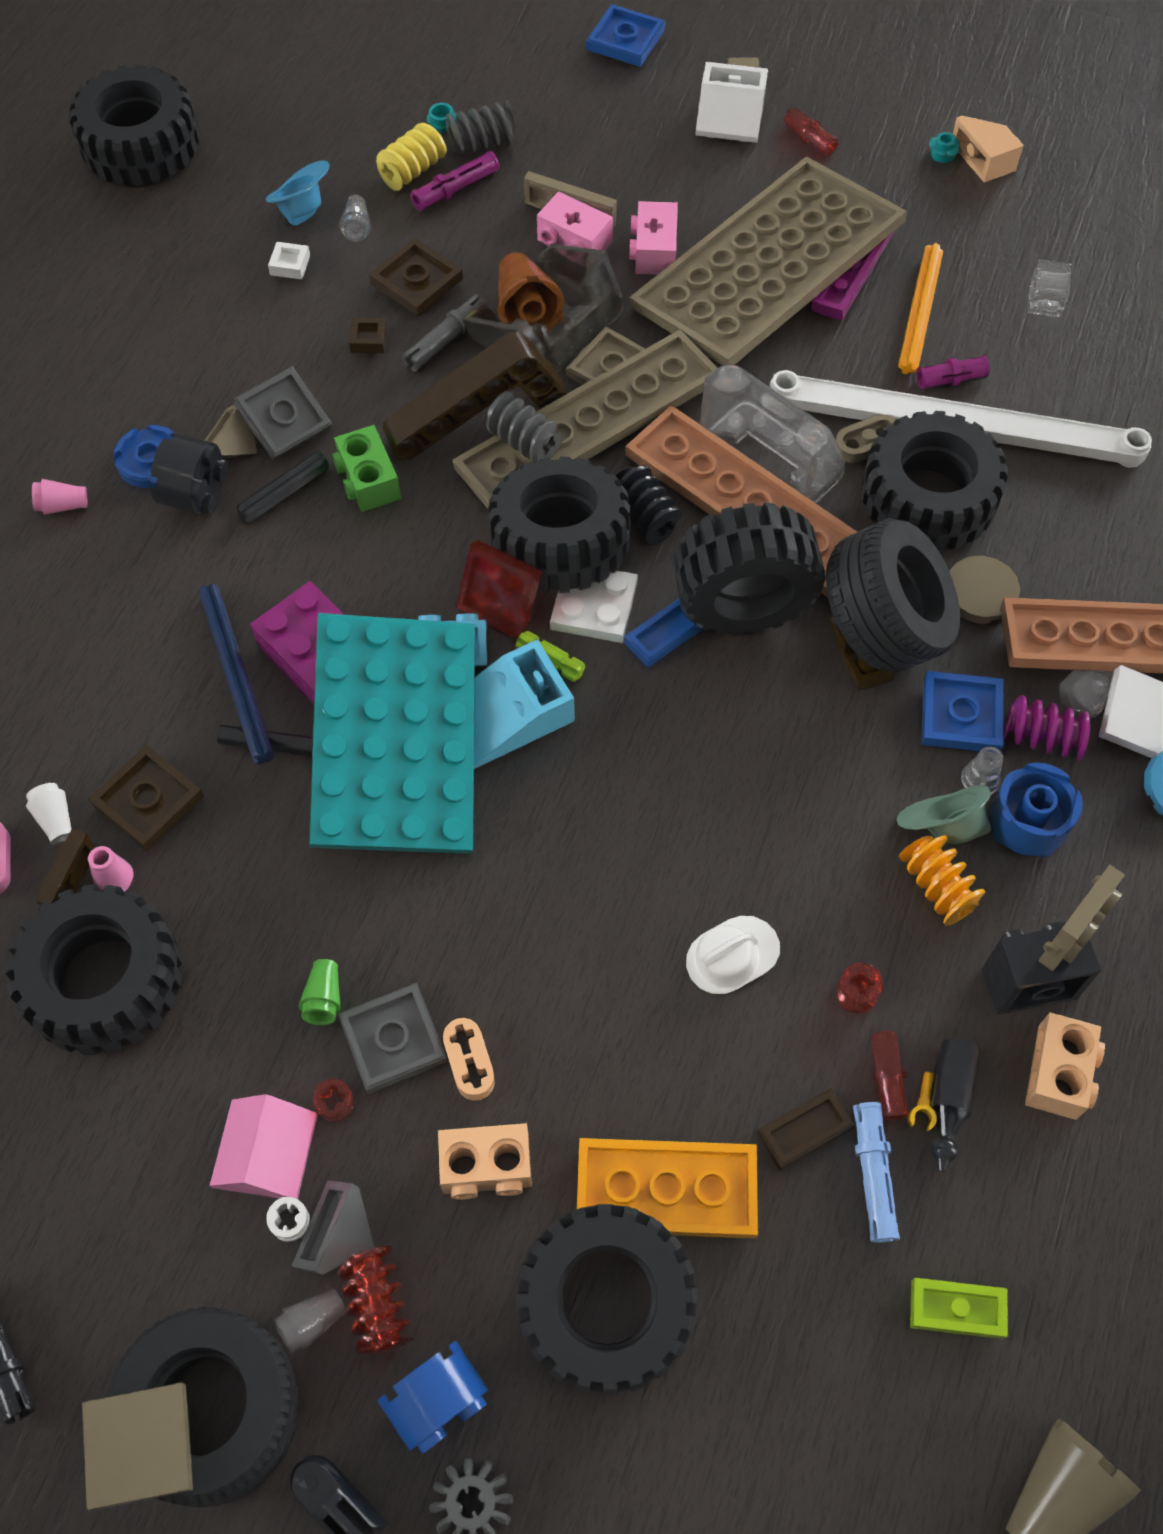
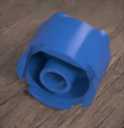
M1030 763L1026 764L1024 768L1016 771L1013 770L1005 777L990 807L989 819L993 839L997 843L1005 845L1010 850L1022 855L1050 856L1064 843L1081 815L1083 801L1079 789L1076 792L1073 785L1069 782L1071 778L1061 769L1049 764Z
M457 1341L448 1345L453 1355L446 1360L438 1352L393 1386L398 1394L395 1399L390 1401L387 1395H383L377 1400L409 1451L417 1446L421 1453L424 1454L447 1436L442 1426L457 1415L462 1422H465L487 1405L482 1395L489 1389Z

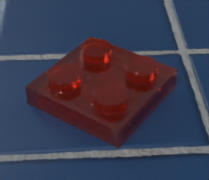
M476 540L469 546L456 608L468 614H478L479 620H486L487 624L518 639L521 633L527 631L542 571L486 543Z

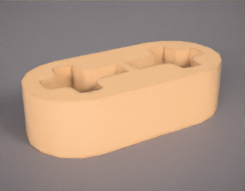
M455 1019L445 1027L443 1042L456 1086L460 1094L466 1099L472 1101L482 1100L489 1096L495 1085L494 1072L478 1025L471 1019ZM459 1031H464L466 1036L474 1035V1037L469 1039L471 1051L469 1054L463 1055L459 1043H451L457 1040L456 1033ZM469 1064H475L479 1075H487L481 1079L482 1086L479 1088H473L471 1083H463L469 1079L467 1068Z

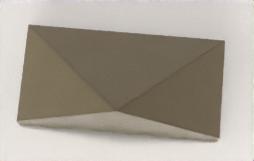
M234 405L228 407L204 441L217 444L220 448L222 459L257 454L253 431Z

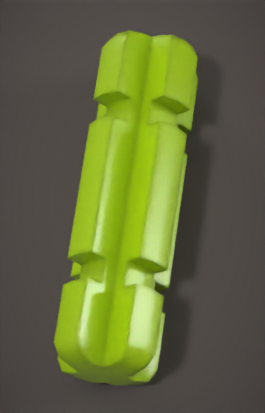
M525 631L519 635L515 647L517 649L537 639L539 641V637L530 631ZM544 639L542 642L539 641L557 671H561L563 677L572 682L580 679L585 670L584 662L575 657L570 659L568 653Z

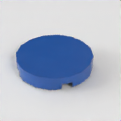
M148 425L147 429L138 431L136 428L126 433L118 441L113 455L116 469L121 478L132 486L140 488L157 487V477L151 476L153 459L161 441L164 438L171 440L170 434L175 432L167 427Z

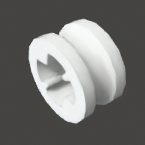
M282 1197L276 1200L270 1206L267 1213V1225L270 1231L279 1240L285 1242H292L302 1238L310 1223V1215L307 1208L300 1200L293 1197ZM288 1209L292 1214L294 1209L299 1210V1213L295 1216V1221L297 1222L295 1228L289 1230L286 1225H284L283 1230L278 1228L282 1222V1217L280 1216L282 1211Z

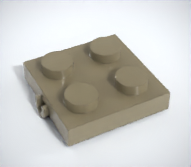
M1109 865L1101 876L1096 875L1094 877V886L1052 942H1046L1043 945L1045 952L1038 960L1051 971H1054L1062 959L1071 964L1095 933L1102 920L1122 896V893L1115 888L1125 874Z

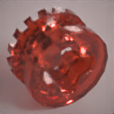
M328 1079L320 1083L315 1089L312 1096L313 1105L319 1116L325 1121H342L352 1112L354 1096L348 1085L342 1080ZM332 1091H338V1094L344 1101L336 1103L334 1110H329L323 1099L330 1098Z

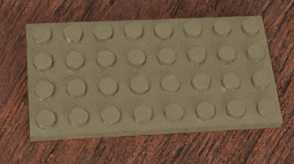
M806 156L629 297L630 307L670 333L681 329L706 356L725 368L730 369L906 222L907 211Z

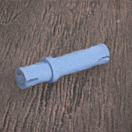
M878 1102L860 1103L853 1106L858 1134V1144L855 1146V1153L857 1157H860L870 1241L874 1243L897 1241L900 1239L896 1222L888 1160L891 1146L889 1142H886L882 1105Z

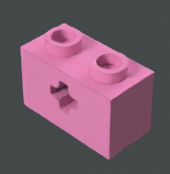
M558 191L537 214V238L547 246L558 249L574 259L592 266L613 242V217Z
M638 202V215H631V236H637V239H630L629 260H636L635 274L658 275L675 261L678 203Z

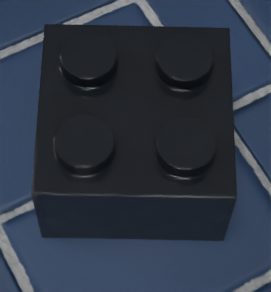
M1065 921L1049 924L1042 931L1027 933L1025 929H1018L1004 934L982 967L997 1015L1077 1000L1101 972L1090 939L1071 964L1062 959L1054 971H1051L1038 960L1045 952L1043 945L1054 940L1065 925Z

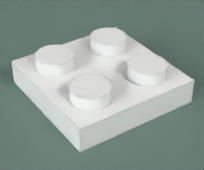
M622 571L609 572L610 576L599 584L595 581L591 583V587L580 591L579 588L570 589V593H559L558 590L550 620V630L623 643L638 583V574Z

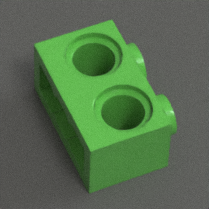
M375 425L334 437L337 452L331 455L337 473H344L347 478L343 480V485L349 501L356 499L360 511L365 512L401 500L397 474Z

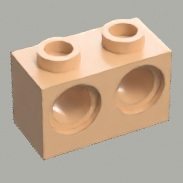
M1049 1012L1038 1027L1025 1106L1077 1120L1088 1108L1092 1109L1094 1107L1099 1090L1098 1083L1093 1082L1095 1068L1100 1067L1105 1052V1044L1099 1042L1101 1026ZM1062 1040L1074 1043L1078 1048L1079 1054L1076 1055L1068 1052L1064 1048ZM1055 1080L1066 1082L1072 1089V1095H1065L1060 1092Z
M527 1123L438 1130L440 1185L443 1194H451L452 1199L465 1200L478 1197V1191L496 1190V1195L513 1196L523 1193V1188L532 1187ZM504 1153H513L520 1159L519 1164L509 1171L499 1169L495 1165L496 1160ZM468 1156L475 1161L473 1169L466 1174H457L451 1170L453 1162L459 1157Z

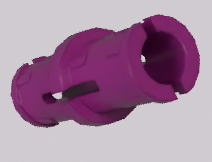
M985 355L959 361L956 358L947 359L943 364L918 367L916 371L917 384L921 389L949 384L951 387L958 386L961 381L982 377L987 378L990 373V365Z

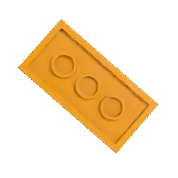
M579 1138L577 1209L597 1204L628 1206L652 1216L661 1222L674 1236L756 1239L758 1236L757 1144Z

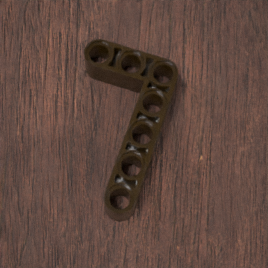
M512 332L497 340L391 414L383 423V431L395 457L400 460H407L419 455L492 405L495 399L504 391L511 392L519 386L540 409L568 394L556 369L523 333Z

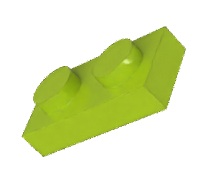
M914 1278L911 1281L910 1328L1005 1339L1008 1337L1007 1288Z

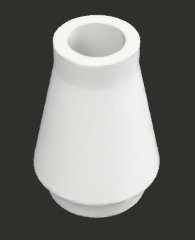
M46 783L33 788L26 795L28 800L26 808L46 833L52 845H59L62 841H66L72 829L65 791L59 789L56 783Z

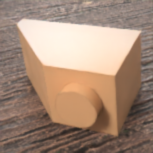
M966 116L956 118L953 135L960 142L958 153L984 183L1016 171L1024 145L1006 125Z

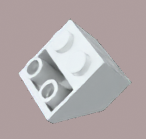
M706 62L695 135L757 143L768 69Z

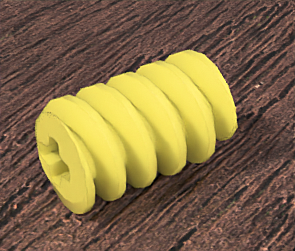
M417 124L412 130L407 131L404 136L399 137L394 143L389 144L386 149L378 153L376 163L380 176L392 190L400 191L403 184H409L412 178H417L421 174V171H426L430 165H435L438 162V158H444L447 150L445 141L438 131L429 124Z

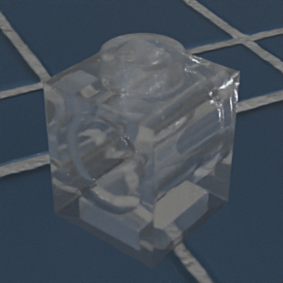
M1037 260L1029 284L1028 313L1055 317L1062 316L1070 294L1071 263Z

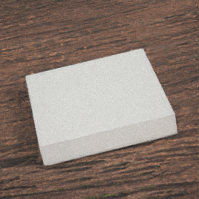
M1123 665L1116 668L1098 737L1150 758L1163 751V682Z

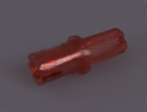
M789 108L783 117L784 123L801 136L803 143H810L826 157L832 155L839 144L837 142L839 141L838 138L823 129L820 121L817 119L811 120L797 108Z
M893 1031L876 1032L871 1036L876 1071L872 1075V1080L877 1081L883 1120L909 1117L903 1079L907 1077V1072L901 1068L897 1035Z

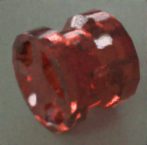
M854 963L848 966L842 973L836 990L837 1000L841 1006L847 1011L856 1014L866 1013L871 1010L882 992L883 980L881 974L872 965L866 963ZM861 981H862L863 984L866 985V987H869V988H868V989H865L864 986L861 985Z

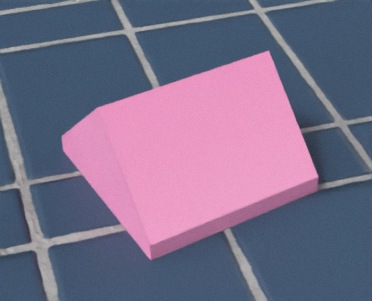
M268 1094L232 1099L210 1187L279 1199L282 1197L298 1199L317 1120V1113Z

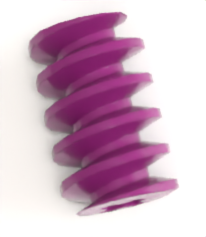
M1020 695L1011 705L1003 727V742L1009 733L1013 732L1015 745L1019 746L1023 739L1028 736L1030 737V749L1035 750L1040 741L1043 740L1045 741L1046 753L1050 754L1058 744L1061 745V757L1066 758L1073 748L1076 749L1077 761L1079 762L1084 756L1089 741L1090 717L1088 712L1083 711L1074 720V711L1069 707L1065 708L1059 716L1058 706L1054 703H1051L1043 712L1042 701L1039 699L1034 700L1030 707L1027 708L1026 696Z

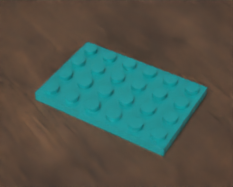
M318 613L309 848L472 853L475 624Z

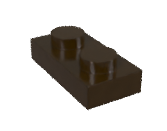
M71 829L66 841H62L59 844L55 853V862L48 876H45L40 881L37 888V898L35 901L39 906L47 900L50 904L60 899L59 893L72 889L74 893L77 892L90 866L88 862L89 853L96 848L87 833Z

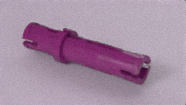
M488 151L486 154L445 175L438 174L434 176L432 182L411 191L410 197L413 205L418 211H422L439 200H449L453 193L493 172H497L499 169L498 159L492 151Z

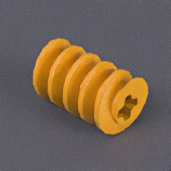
M946 835L937 838L925 836L905 847L900 853L899 858L902 862H909L907 865L908 872L911 875H918L916 879L919 888H927L925 897L930 902H936L934 910L938 915H946L943 923L945 926H949L969 915L979 905L978 901L986 892L983 888L974 891L969 890V887L976 878L974 875L960 877L961 872L967 865L964 861L951 864L950 861L958 852L955 848L942 851L941 848L949 840Z

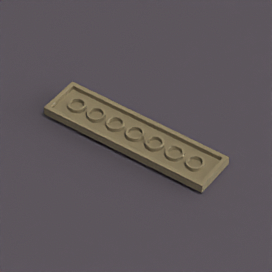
M679 329L535 412V414L543 413L546 416V421H555L557 424L555 433H561L562 443L550 460H559L560 456L571 457V460L579 461L580 458L590 459L653 422L669 406L672 405L676 408L721 382L722 372ZM498 436L489 438L453 459V466L456 472L487 509L494 489L500 481L504 482L503 479L512 470L519 471L521 465L528 462L534 463L530 458L524 457L519 450H514L509 443L501 441Z

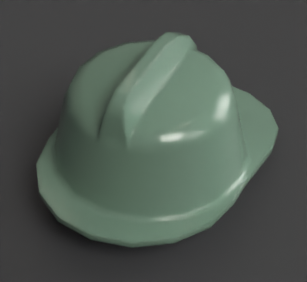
M977 785L951 794L918 801L902 810L896 820L898 825L905 829H928L935 838L946 835L949 839L946 843L949 844L966 843L991 831V823L985 807V803L990 798L991 791L987 786Z

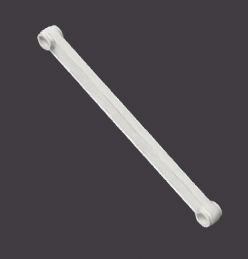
M788 370L779 371L773 376L768 392L771 405L780 410L792 408L858 420H865L880 414L890 415L899 419L906 415L912 418L915 412L926 411V414H933L934 411H946L945 415L955 417V414L964 416L966 418L965 421L971 424L975 421L984 428L983 433L986 435L990 433L998 443L1118 462L1128 468L1137 467L1146 459L1152 442L1150 434L1141 428L1122 429L798 376Z

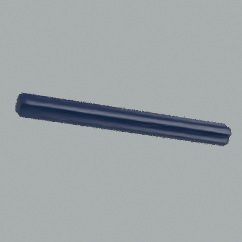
M213 583L208 586H202L199 590L201 601L253 762L258 765L270 762L274 758L272 747L219 587Z

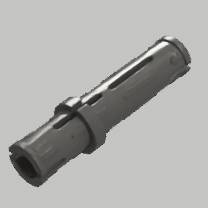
M473 294L457 310H450L446 314L447 317L444 321L402 354V359L406 366L409 368L414 364L411 370L417 372L421 366L458 335H465L469 331V326L488 312L485 300L481 298L476 302L480 296Z

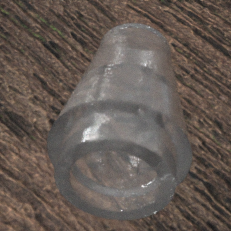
M353 195L348 198L339 221V228L348 240L354 242L364 240L372 229L366 201L359 195Z
M985 747L963 768L961 780L965 788L983 785L990 789L991 794L997 791L1001 782L1003 755L1000 750L995 747Z
M332 1289L327 1293H322L281 1309L282 1315L273 1319V1322L286 1348L292 1353L299 1348L303 1351L307 1349L347 1312L339 1295Z

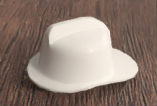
M738 916L700 935L691 944L687 953L686 968L691 980L700 989L711 994H727L764 975L774 967L780 955V941L775 930L767 922L754 916Z

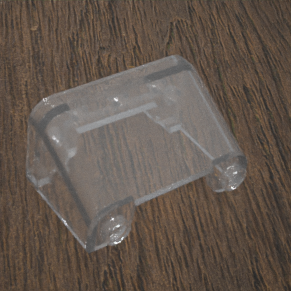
M722 365L704 379L701 426L718 437H732L731 440L736 444L747 434L752 436L797 468L792 473L790 482L795 486L797 485V491L814 503H817L841 480L844 475L846 461L831 430L739 366Z

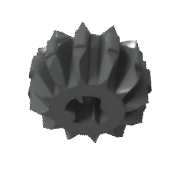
M471 1458L464 1460V1477L460 1478L457 1470L452 1465L448 1466L446 1473L454 1482L449 1488L441 1482H435L433 1486L437 1493L446 1496V1502L430 1504V1512L436 1514L447 1512L448 1514L447 1517L436 1525L437 1532L442 1534L455 1524L456 1528L453 1534H465L466 1530L469 1531V1534H479V1530L482 1529L485 1534H497L490 1525L493 1519L502 1525H509L511 1518L505 1513L497 1511V1505L512 1504L514 1502L513 1495L507 1493L495 1494L498 1489L506 1484V1476L500 1474L488 1483L487 1480L493 1467L489 1461L483 1463L478 1476H475V1465ZM471 1489L480 1490L479 1500L485 1504L483 1511L480 1515L473 1511V1518H465V1507L459 1503L460 1498L465 1492L471 1496Z

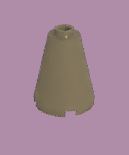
M1058 1418L1049 1431L1005 1529L1010 1534H1089L1134 1500L1141 1490L1119 1469L1116 1470L1105 1456L1087 1440Z

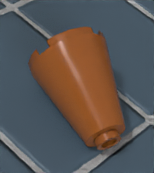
M518 252L508 254L501 260L498 274L497 310L501 325L508 334L521 332L525 336H536V338L544 337L555 330L564 315L565 301L561 289L526 255Z

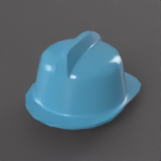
M317 161L300 169L279 189L266 197V201L268 203L275 202L283 216L292 225H299L311 218L321 205L318 182L329 170L330 165L328 161Z

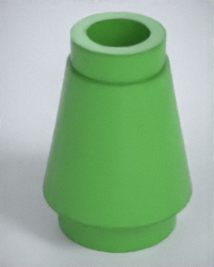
M318 959L313 962V968L298 1005L302 1011V1019L310 1024H331L335 1021L336 1015L341 1011L338 964L329 959Z

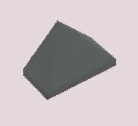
M327 1180L292 1267L324 1275L375 1248L358 1186L352 1183Z

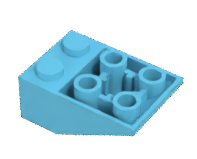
M538 639L504 654L474 678V769L575 721L574 697Z

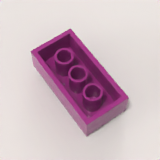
M309 581L250 623L258 648L314 705L318 613L344 614Z

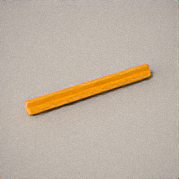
M934 243L933 246L927 245L924 248L898 364L904 375L916 373L919 367L943 256V250L940 249V245Z

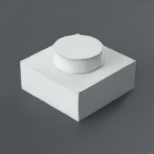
M276 242L268 264L270 275L302 280L310 258L309 247L306 245Z

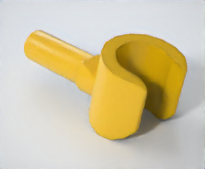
M924 1072L917 1106L907 1116L908 1125L913 1127L916 1112L925 1113L928 1117L926 1132L931 1130L937 1121L936 1113L930 1107L934 1074L931 1072Z

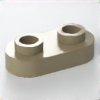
M880 414L841 429L835 440V454L839 459L848 463H858L868 459L874 440L878 438L880 432L887 425H893L897 419L890 415Z

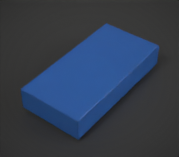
M678 598L624 636V644L649 668L701 631L702 628L685 616L681 608L680 598Z

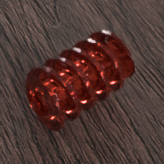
M380 1246L350 1256L346 1263L340 1266L337 1271L338 1277L341 1280L349 1281L342 1288L343 1296L354 1299L346 1307L347 1314L351 1317H360L350 1326L353 1335L364 1336L355 1344L356 1352L359 1354L384 1353L401 1347L415 1339L400 1336V1332L410 1326L411 1321L410 1319H396L395 1316L397 1312L407 1305L405 1300H391V1295L402 1288L400 1282H387L386 1280L387 1276L397 1270L396 1264H382L381 1259L393 1252L391 1246Z

